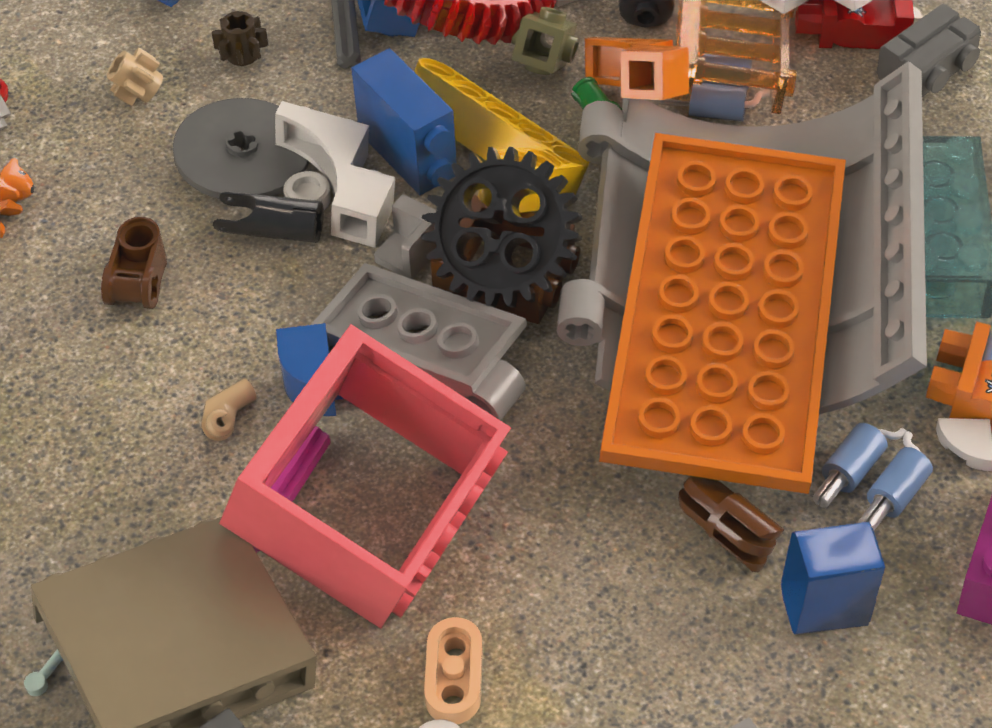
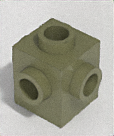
M541 7L540 13L534 12V14L524 16L520 21L519 30L512 37V44L515 47L511 60L525 64V69L537 74L550 75V73H555L565 67L566 63L571 64L576 56L580 39L574 35L578 24L567 21L566 13L549 7ZM545 34L554 36L552 45L546 42Z

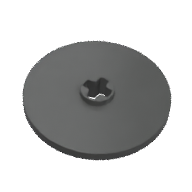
M231 98L207 104L191 113L181 123L173 140V157L179 174L194 189L219 199V195L223 192L267 196L278 195L284 192V184L292 175L306 171L309 161L287 148L276 145L275 113L279 106L259 99Z

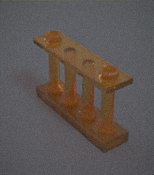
M678 0L675 46L689 47V94L672 99L690 102L693 84L701 85L702 81L705 80L772 90L771 113L781 114L784 97H793L797 71L789 69V18H793L795 8L783 14L760 0ZM706 3L773 11V19L708 10ZM705 28L772 37V44L707 36ZM704 54L769 62L772 63V71L705 62L706 57L703 56Z

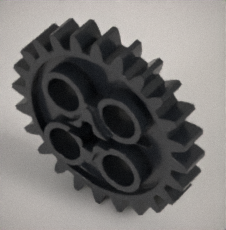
M510 146L505 153L504 159L500 158L495 148L488 147L487 160L485 162H482L476 154L471 152L469 153L470 168L465 170L455 162L451 164L456 178L451 182L439 177L437 181L445 192L442 196L428 195L427 197L431 203L437 206L436 213L422 215V219L434 225V230L423 234L422 240L436 243L437 247L430 251L426 257L433 262H444L436 272L437 277L445 279L454 275L449 288L451 291L459 293L469 286L467 300L471 302L478 301L483 292H485L486 306L494 308L499 301L500 295H503L506 305L511 308L516 307L517 293H521L528 302L533 303L535 302L534 287L538 285L550 293L553 289L548 277L552 273L562 278L567 276L564 269L559 265L561 260L577 259V256L567 249L568 242L582 240L580 234L570 230V225L583 220L578 212L568 211L567 208L574 204L578 198L574 193L560 194L561 190L568 183V180L563 175L549 180L554 169L551 163L546 161L535 169L537 156L533 152L528 151L521 162H519L518 151ZM489 188L492 194L489 207L482 212H474L471 203L473 195L480 189ZM529 194H537L540 198L538 212L530 218H522L519 213L521 200ZM466 218L491 224H502L504 219L517 227L543 228L544 235L538 237L512 231H503L501 235H498L487 228L461 227L460 221ZM474 237H482L485 243L483 255L479 259L469 262L465 256L466 244ZM529 242L533 248L532 260L528 265L516 268L512 262V253L517 245Z

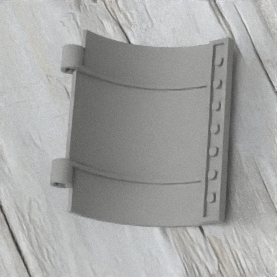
M908 61L874 85V94L863 101L821 118L778 126H732L706 122L671 112L645 99L623 98L622 110L617 105L607 101H595L583 109L578 152L586 161L601 164L589 279H574L562 287L557 334L564 342L575 346H589L596 342L598 343L595 384L611 391L655 133L846 160L819 415L866 400L927 367L922 71Z

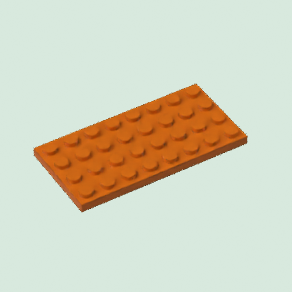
M655 133L599 462L809 494L813 475L845 159Z

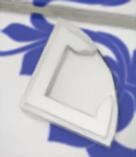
M938 418L936 432L941 445L948 450L949 448L957 456L966 460V465L971 468L992 471L990 419Z

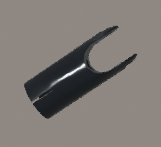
M223 192L219 195L220 201L224 204L246 207L253 211L249 216L236 221L214 220L212 226L217 231L318 243L320 240L324 220L322 201L235 192Z

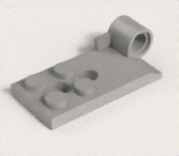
M367 263L362 265L311 324L326 323L328 344L332 347L336 345L350 324H352L500 421H502L526 389L524 378L519 371L501 359L526 328L527 322L525 318L486 306L477 301L471 302L465 297ZM385 312H388L385 316H383V317H381V318H377V319H371V318H369L370 316H378V315H381V314H383V313H385ZM424 326H429L426 330L419 333L408 332L409 330H418Z

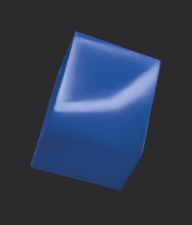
M870 522L792 532L781 579V590L791 629L795 635L869 625L885 570V564Z

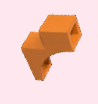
M585 38V77H593L601 85L621 87V98L666 100L689 94V47L673 46V40Z

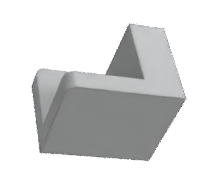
M402 194L392 205L394 232L374 253L375 263L399 275L413 279L430 261L426 255L437 247L436 243L422 240L423 234L434 230V225L422 219V215L436 213V210Z

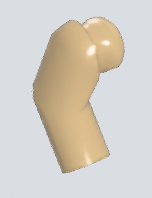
M243 378L206 400L201 427L208 438L214 441H223L230 437L234 430L236 411L257 400L256 392L247 379Z

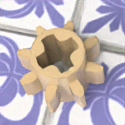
M139 47L134 55L127 51H122L114 59L107 73V79L114 83L110 91L114 93L115 97L130 106L134 104L136 98L145 103L150 101L157 93L163 80V75L156 71L160 63L156 61L155 57Z

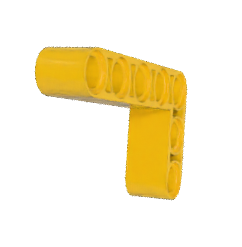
M419 58L414 72L453 109L455 140L484 160H487L488 147L495 148L501 159H504L509 146L514 147L518 151L519 162H521L528 151L533 152L537 156L535 169L548 161L554 166L549 180L563 175L568 180L560 194H577L590 163L583 159L577 150L446 64L430 58ZM489 188L480 189L478 198L488 207L492 200L491 191ZM537 194L525 196L520 202L519 213L538 211L540 208L539 196Z

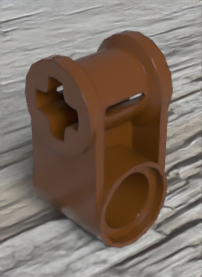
M134 217L125 221L119 227L109 262L106 264L102 276L101 295L105 305H115L117 301L142 303L143 307L147 309H154L156 307L160 294L161 280L167 265V256L160 229L151 218Z

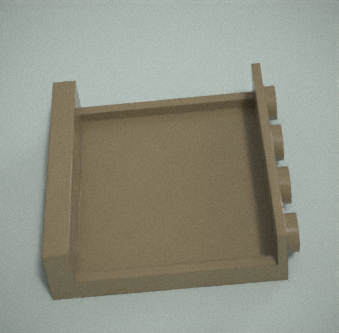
M222 517L201 521L189 529L166 537L153 538L144 545L116 555L103 556L88 565L65 573H55L43 581L31 584L34 619L36 623L44 621L97 728H199L227 708H230L235 716L239 718L315 688L317 660L315 652L253 546L220 525Z

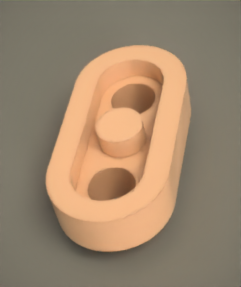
M452 617L438 622L430 630L427 638L424 682L426 708L435 720H448L455 724H461L470 720L477 713L481 703L482 636L478 627L464 618ZM452 649L464 651L459 656L447 654ZM451 696H457L462 699L455 704L444 702L445 699Z

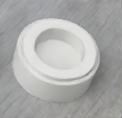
M313 171L299 172L292 175L284 184V197L322 201L324 210L331 202L329 182L320 173Z

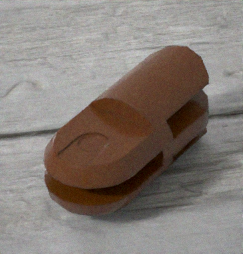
M690 476L684 482V488L678 494L680 508L686 515L705 529V533L744 566L752 572H760L767 562V556L772 553L776 546V539L782 535L784 529L740 493H734L719 480Z

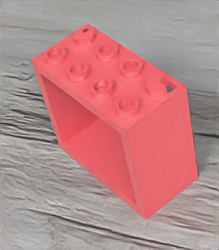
M350 324L237 478L219 524L381 629L391 613L400 618L403 616L508 453L500 445L511 427ZM338 395L461 474L399 571L271 489Z

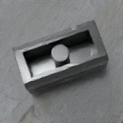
M943 3L880 47L877 67L878 78L882 80L909 61L922 71V97L930 91L938 93L944 88L953 74L960 69L964 72L968 71L978 60L980 55V49L978 48L981 36L980 26L966 17L960 18L958 12Z

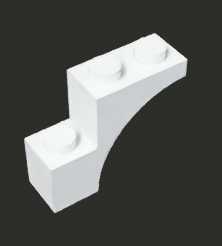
M281 101L275 113L276 145L287 148L304 157L327 178L334 195L331 208V235L376 248L392 212L395 177L376 170L363 168L368 157L369 125Z

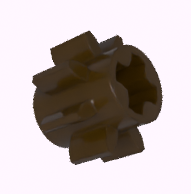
M235 11L219 19L221 30L212 31L214 49L219 50L221 61L228 60L233 65L246 66L261 58L260 48L269 46L266 28H261L260 17L253 18L247 12Z

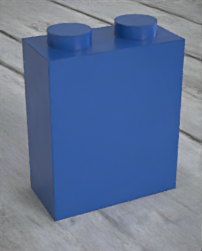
M390 48L351 67L357 122L369 125L368 143L420 196L440 186L437 181L439 177L447 180L456 177L451 166L454 162L457 164L453 109Z

